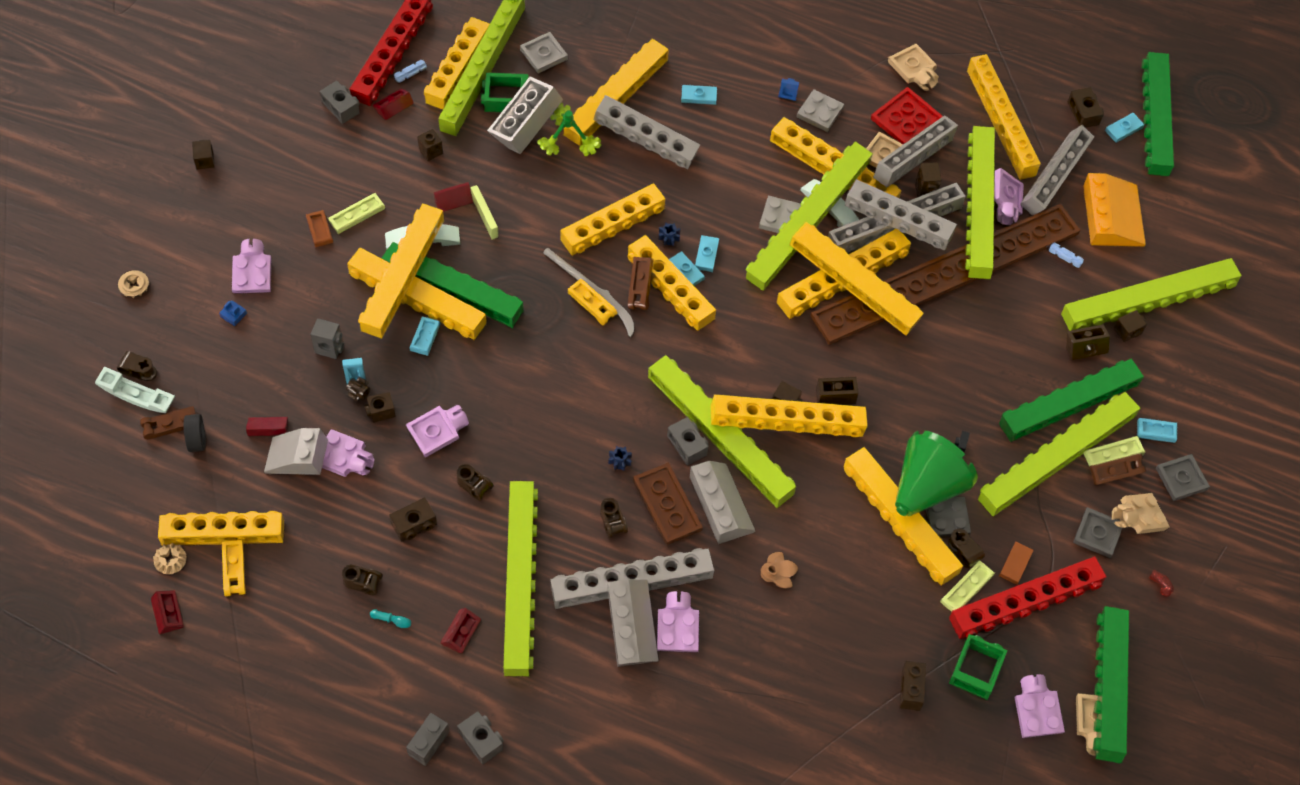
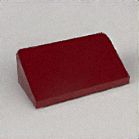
M400 88L373 104V108L383 119L387 120L411 106L414 102L410 92Z
M468 182L434 192L435 205L437 209L443 210V212L473 203Z
M288 417L248 418L246 426L247 435L277 436L285 434L288 428Z
M175 590L156 591L151 597L159 634L183 628L184 625Z
M467 608L460 609L444 635L441 644L460 654L463 653L481 618Z

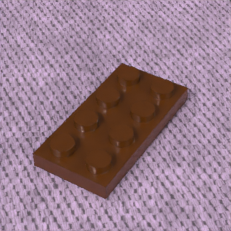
M669 462L633 477V481L666 545L703 530Z

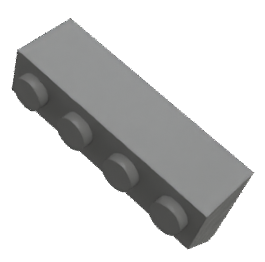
M529 77L487 131L507 148L521 154L563 99L553 86Z
M707 461L691 466V482L717 543L721 544L754 533V526L725 463Z
M648 580L608 582L607 590L617 666L657 662L658 654Z

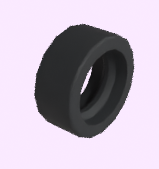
M201 414L185 415L184 437L188 452L205 451L206 435Z

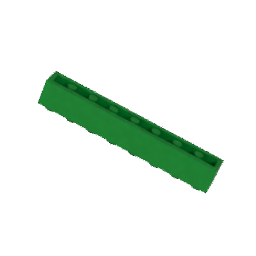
M1148 52L1146 59L1142 60V69H1144L1142 82L1145 83L1143 88V96H1145L1143 110H1146L1143 121L1146 124L1144 138H1147L1144 149L1145 153H1147L1145 167H1148V174L1169 176L1174 167L1169 54Z
M392 242L381 259L390 263L393 253L397 252L399 244ZM425 257L415 277L485 313L487 317L511 328L514 327L523 313V301L518 297L510 296L501 289H495L484 281L475 280L466 273L462 274L451 266L439 263L436 259Z
M1132 358L1127 361L1121 360L1111 368L1105 367L1095 375L1089 374L1079 382L1073 381L1063 389L1057 388L1047 396H1039L1035 401L1023 403L1013 411L1011 409L1005 411L1002 414L999 425L1009 441L1013 442L1108 400L1116 394L1119 395L1139 386L1144 376Z
M1105 606L1102 613H1098L1097 625L1100 627L1096 635V642L1099 643V648L1096 650V660H1099L1095 670V677L1098 678V683L1095 685L1094 694L1098 698L1094 705V713L1097 714V719H1095L1093 727L1094 732L1097 733L1093 742V750H1096V759L1122 763L1127 754L1129 610Z

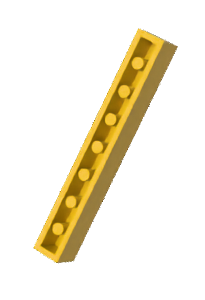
M654 39L645 43L641 50L634 54L627 64H623L620 70L615 75H612L604 86L602 85L593 97L590 96L586 103L576 110L573 115L574 120L585 136L589 137L601 126L593 119L604 96L607 95L624 104L668 61V48ZM564 127V136L581 146L583 144L582 137L575 128Z
M422 204L420 209L416 210L412 224L408 225L405 237L401 238L397 252L393 253L389 267L384 269L381 282L376 284L373 297L368 299L365 312H362L359 316L358 323H360L362 332L381 339L383 338L444 222L443 210L426 204Z
M806 222L792 237L790 246L907 336L921 319L924 313L918 306L911 304L904 295L893 290L887 282L879 279L873 271L866 269L859 260L852 258L843 248L835 245L829 237L821 234L815 226Z
M359 248L347 265L349 274L353 278H359L368 286L376 287V284L381 282L384 269L388 268L390 263ZM414 277L401 302L402 304H408L417 312H423L430 319L440 321L447 328L460 332L462 336L473 340L476 339L487 324L485 313L417 277Z
M863 447L847 457L844 463L845 473L852 477L858 489L868 496L870 504L877 507L881 517L891 524L894 533L905 541L907 549L914 552L918 562L928 569L931 578L942 586L960 574L963 565L920 513L912 516H902L897 512L895 502L898 487L867 449Z

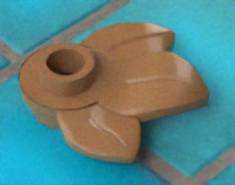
M775 552L767 558V563L761 567V577L767 582H774L780 588H791L792 582L790 577L796 574L798 566L792 561H784L782 552Z

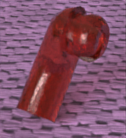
M1153 570L1149 578L1161 584L1162 589L1160 593L1169 597L1171 592L1174 591L1171 581L1167 576Z

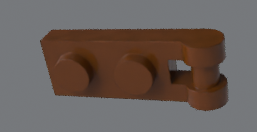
M633 258L628 297L629 309L640 308L641 310H648L649 308L648 299L654 260L652 258ZM637 295H641L640 300H636Z
M194 406L155 417L142 418L140 424L144 428V439L149 440L184 430L185 415L196 414ZM152 426H158V428L152 429Z
M1135 453L1091 465L1090 469L1094 485L1146 472L1145 466L1142 465L1141 461L1143 459L1142 453ZM1132 461L1134 462V466H1135V468H1133V469L1131 468V463H1130V462H1132Z

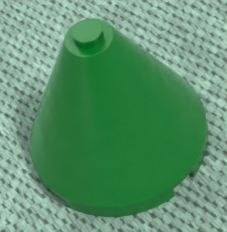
M919 431L914 432L907 441L895 502L897 512L902 516H912L971 490L978 479L973 463L967 465L962 458L965 453L946 438L930 431H925L923 434H919Z

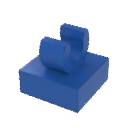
M788 78V80L782 79L779 97L796 101L799 82Z
M231 300L224 305L219 314L221 318L236 326L247 314V311Z

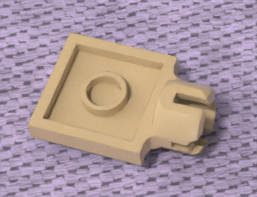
M917 44L888 57V63L908 84L915 82L923 90L929 91V88H934L938 83L939 76L934 72L937 68L936 63Z
M1152 493L1124 496L1120 500L1122 504H1118V507H1115L1112 511V520L1120 519V521L1114 523L1121 528L1132 527L1136 530L1137 534L1165 531L1170 527Z
M1077 694V735L1085 737L1087 752L1095 756L1093 742L1097 732H1094L1093 727L1097 714L1094 713V705L1098 696Z

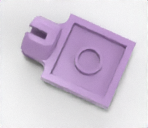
M1002 168L995 170L994 201L998 204L997 220L1003 225H1011L1013 220L1017 222L1019 215L1022 214L1023 207L1020 203L1023 200L1024 184Z
M250 239L242 241L240 255L233 256L232 292H271V255L264 254V245L261 240L253 239V247L249 244Z
M455 405L448 410H443L438 406L407 423L406 426L426 458L458 440L457 432L467 426L469 422L465 412L462 411L459 405Z
M331 429L326 436L328 443L322 468L344 477L350 472L360 475L369 474L370 470L365 469V466L372 469L375 459L372 453L364 451L365 443Z
M677 591L669 592L666 597V608L658 609L657 651L698 652L699 610L691 608V596L689 593L681 591L680 602H677Z
M1036 674V677L1033 675L1023 677L1021 679L1022 695L1015 696L1022 738L1064 733L1057 691H1049L1044 675Z

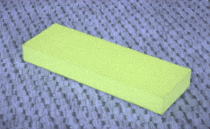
M478 186L471 187L473 202L491 239L498 238V226Z
M374 193L329 217L328 221L337 234H340L384 210L385 205Z
M1138 436L1086 450L1084 456L1089 466L1135 453H1142L1143 456L1145 450Z
M981 561L977 562L941 599V603L951 612L965 606L995 573Z

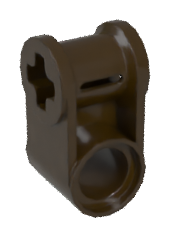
M130 351L124 353L117 366V370L121 374L144 381H152L157 376V370L150 358Z
M463 464L458 467V485L476 500L481 501L486 491L494 487L490 479L479 473L471 465ZM463 474H468V475H470V477H468V478H463V477H461V476H462Z
M611 497L604 499L601 503L600 515L608 538H612V535L618 533H628L627 523L617 500ZM611 507L614 511L607 512L605 508Z
M955 529L952 532L951 538L948 541V547L964 567L970 568L985 557L983 549L964 529Z
M352 564L344 567L342 578L347 588L368 595L377 594L376 588L379 580L383 577L382 573L374 569H366ZM354 574L356 578L348 579L347 576Z

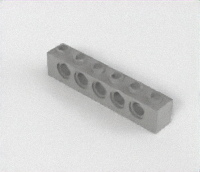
M607 95L604 96L594 115L593 120L597 121L598 124L612 129L615 133L627 137L632 142L639 143L647 150L656 152L664 159L675 162L679 167L688 169L700 147V144Z
M944 115L879 161L873 177L885 187H889L951 142L958 125Z
M1081 125L1068 134L1020 203L1032 216L1047 207L1093 140L1094 136L1084 126Z
M857 179L847 194L845 206L851 210L865 214L869 218H874L887 226L894 227L900 232L914 236L918 240L925 241L936 248L945 250L954 235L957 224Z

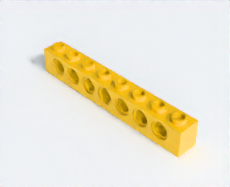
M988 55L972 57L967 72L1019 179L1022 180L1036 176L1041 163Z
M785 117L771 131V142L823 175L833 169L832 166L838 158L841 159L843 157V153L837 148L831 147L822 139L815 137L808 130L799 127ZM867 167L857 178L861 182H866L870 186L900 198L901 189L894 184L885 187L873 177L875 173Z
M894 229L849 255L859 260L866 269L877 273L879 269L884 266H890L898 258L906 257L909 253L911 242L902 232ZM820 270L778 293L777 304L787 317L791 319L794 316H800L810 307L814 308L821 301L829 300L837 292L845 291L846 289L824 271Z
M714 395L711 403V425L721 427L733 426L738 428H757L759 430L771 429L863 437L867 428L866 407L726 395Z

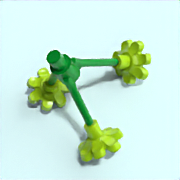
M561 102L553 112L554 114L550 116L551 120H556L555 125L560 127L550 139L546 137L537 141L538 145H540L542 150H546L548 155L551 156L552 153L557 155L559 147L555 143L558 140V135L564 127H574L582 137L583 145L579 149L583 152V155L588 156L589 152L591 155L595 154V148H600L601 139L599 137L595 138L593 135L585 136L574 120L572 111H570L571 107L569 105L564 107Z

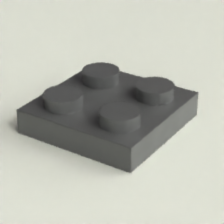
M1192 454L1159 464L1156 467L1173 501L1207 491L1210 487Z
M965 497L951 498L926 509L928 524L940 538L951 537L955 529H964L969 535L971 534Z
M1087 507L1073 543L1111 558L1122 530L1121 527L1114 523L1120 520H1112V517Z

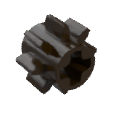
M361 377L357 379L352 378L346 386V390L349 392L347 396L356 401L359 398L364 400L370 392V387L367 386L369 382Z

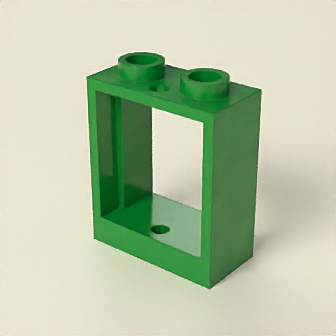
M486 73V80H482V90H485V94H481V104L484 105L485 112H502L512 100V98H490V86L522 87L529 78L528 74Z
M969 634L949 684L988 700L1008 650L1003 649L999 644L984 641L978 635ZM969 648L997 660L988 683L960 671Z

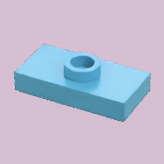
M682 85L681 103L716 105L717 87Z
M1131 113L1107 126L1105 132L1117 143L1142 129L1144 124L1134 113Z
M701 235L695 263L699 270L713 272L719 238Z
M682 251L669 259L693 286L704 280L705 276Z
M422 317L410 345V351L428 356L439 330L440 321Z
M362 358L342 360L347 384L352 378L357 379L361 377L366 380Z
M1139 418L1137 420L1138 438L1175 443L1177 441V423Z

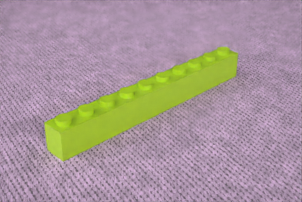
M525 0L502 1L439 116L441 132L457 136L482 89V80H486V73H491L525 9Z
M973 126L972 133L968 135V144H971L968 147V157H971V160H968L967 171H970V174L967 176V184L970 185V188H967V198H970V202L967 201L966 212H970V216L967 215L966 226L969 227V230L966 231V241H969V244L966 245V255H969V259H966L965 270H968L969 278L991 279L994 239L995 128Z
M854 142L852 146H847L843 152V157L841 159L838 158L832 166L833 169L823 175V181L813 187L811 190L812 194L802 200L801 207L791 213L790 220L781 225L777 236L773 235L768 241L766 249L762 248L759 251L756 261L749 263L746 268V279L764 291L797 251L790 246L794 234L806 222L815 227L819 225L868 166L873 153L857 142Z
M1230 258L1065 304L1061 315L1069 331L1102 325L1108 321L1115 322L1118 318L1136 310L1138 313L1150 312L1154 308H1164L1172 303H1182L1193 297L1199 298L1207 293L1214 294L1225 288H1234L1241 278V274L1233 259Z
M665 355L649 367L648 378L697 425L700 431L776 508L780 507L794 495L796 486L792 478L787 477L782 472L780 466L773 463L767 453L760 450L751 437H747L741 428L711 425V403L713 399L708 398L704 394L703 389L699 385H695L691 381L690 376L686 372H682L673 359L670 360Z
M1126 392L1121 395L1116 394L1109 400L1108 404L1100 405L1095 410V413L1084 416L1079 424L1076 425L1074 423L1063 435L1061 433L1058 434L1049 445L1047 443L1042 445L1036 454H1029L1023 463L1013 465L1009 470L1010 472L1000 474L991 485L989 483L984 485L980 489L981 493L978 500L994 517L1084 454L1086 450L1091 449L1134 419L1141 408Z
M510 481L504 676H529V669H533V657H530V650H534V637H530V630H534V618H531V611H535V599H531V592H535V580H532V574H536V561H532V555H536V543H533V537H537V525H533V519H537V507H534V501H538V489H534V481Z

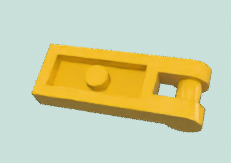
M579 279L568 288V294L590 312L601 325H605L610 317L613 318L617 315V310L584 280Z
M243 540L222 542L224 596H231L235 593L244 595L246 594ZM231 581H238V585L231 586Z

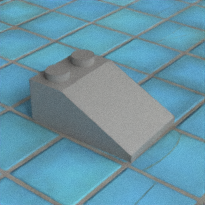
M301 428L273 437L264 470L265 474L320 475L328 443L327 437L320 428Z

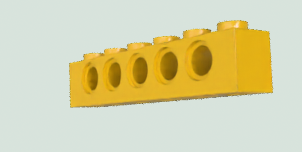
M471 17L468 23L464 24L462 33L456 37L455 44L449 48L447 57L441 61L439 70L433 74L431 83L424 89L427 104L444 109L488 29L489 23Z
M653 183L561 229V241L572 256L582 253L585 249L598 245L602 240L608 237L611 238L624 229L627 230L632 225L643 222L654 214L661 213L665 209V197Z
M646 235L628 246L627 256L632 264L634 257L654 259L651 284L662 292L663 297L674 305L675 310L686 318L687 323L691 327L699 331L715 320L716 309Z
M255 511L247 513L228 512L227 514L209 512L207 514L187 513L186 515L168 513L160 515L158 539L162 546L163 544L170 545L171 543L174 545H211L233 540H243V544L283 543L284 518L282 513L277 511H269L267 513ZM266 524V527L258 528L260 525ZM226 525L225 528L218 529L219 526ZM240 525H246L245 528L238 529ZM185 526L183 530H177L179 527ZM200 526H206L202 530H197Z

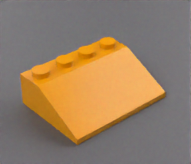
M1088 173L1083 187L1091 245L1145 247L1137 185L1108 174Z

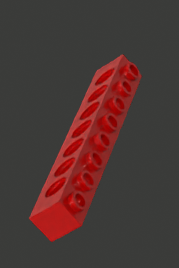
M405 0L350 87V95L352 97L355 96L359 103L371 106L373 101L377 100L379 91L387 83V78L393 74L397 62L401 61L404 51L409 48L410 41L413 37H416L418 28L424 24L426 15L432 11L433 3L431 0Z
M1094 556L952 610L949 619L959 639L967 638L969 634L977 635L978 632L983 630L985 632L991 631L998 624H1009L1014 618L1019 616L1021 618L1027 617L1032 611L1037 609L1043 611L1050 604H1061L1071 596L1079 597L1089 589L1092 591L1097 590L1103 586L1107 576ZM1078 577H1083L1086 581H1081ZM1060 583L1066 584L1068 588L1062 587ZM1043 590H1047L1051 595L1045 594ZM1025 597H1030L1033 602L1027 601ZM1007 604H1012L1015 608L1012 609ZM989 611H995L997 615H992ZM971 617L977 618L979 622L972 621Z

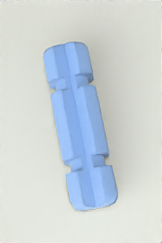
M419 60L415 65L412 64L402 69V72L395 73V80L400 83L405 78L408 79L419 73V70H425L427 68L425 61Z
M1053 243L1049 248V252L1054 255L1058 254V257L1068 263L1072 262L1077 268L1084 261L1082 257L1075 256V253L1064 247L1061 248L1057 243Z

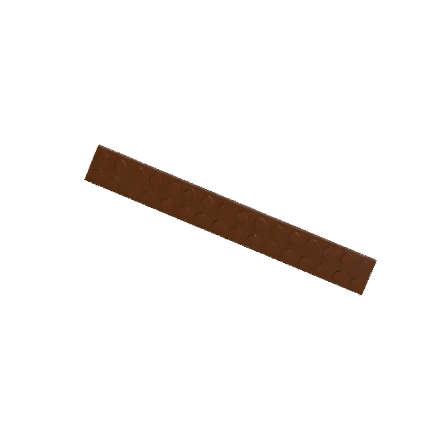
M1060 203L994 232L992 273L1043 251L1053 243L1058 244L1079 235L1080 229ZM966 245L883 282H887L893 290L904 295L911 304L919 306L980 278L968 277L965 263L966 259H969V255H966ZM853 294L811 312L810 316L828 345L885 321L883 317Z

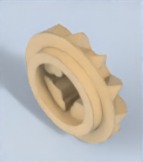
M136 270L126 272L120 277L118 282L120 292L126 297L131 296L133 298L137 295L142 296V293L147 291L149 285L148 277L143 272ZM135 282H137L138 286H133L131 288L130 284H134Z
M173 543L170 545L163 544V547L157 549L155 556H153L154 566L163 574H174L184 567L186 553L180 545H174ZM171 552L174 559H171L168 564L165 557H168Z

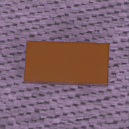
M324 210L306 214L315 247L333 243Z
M1015 541L999 576L1018 585L1034 550Z

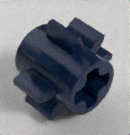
M665 223L663 228L659 227L658 240H662L664 245L674 246L675 241H680L681 229H677L675 223Z
M616 446L614 452L609 451L611 458L608 459V464H613L614 470L622 469L625 471L627 465L631 466L632 452H627L626 446L624 448Z

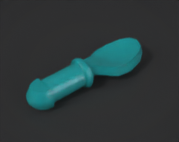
M377 609L370 612L371 618L387 621V623L392 621L400 628H408L412 623L408 618L381 612Z

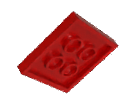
M907 87L871 115V120L896 141L905 144L943 116Z

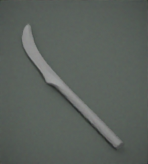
M546 248L544 250L546 256L577 280H584L617 310V314L623 321L629 337H632L634 322L629 313L610 295L609 291L599 288L549 248Z

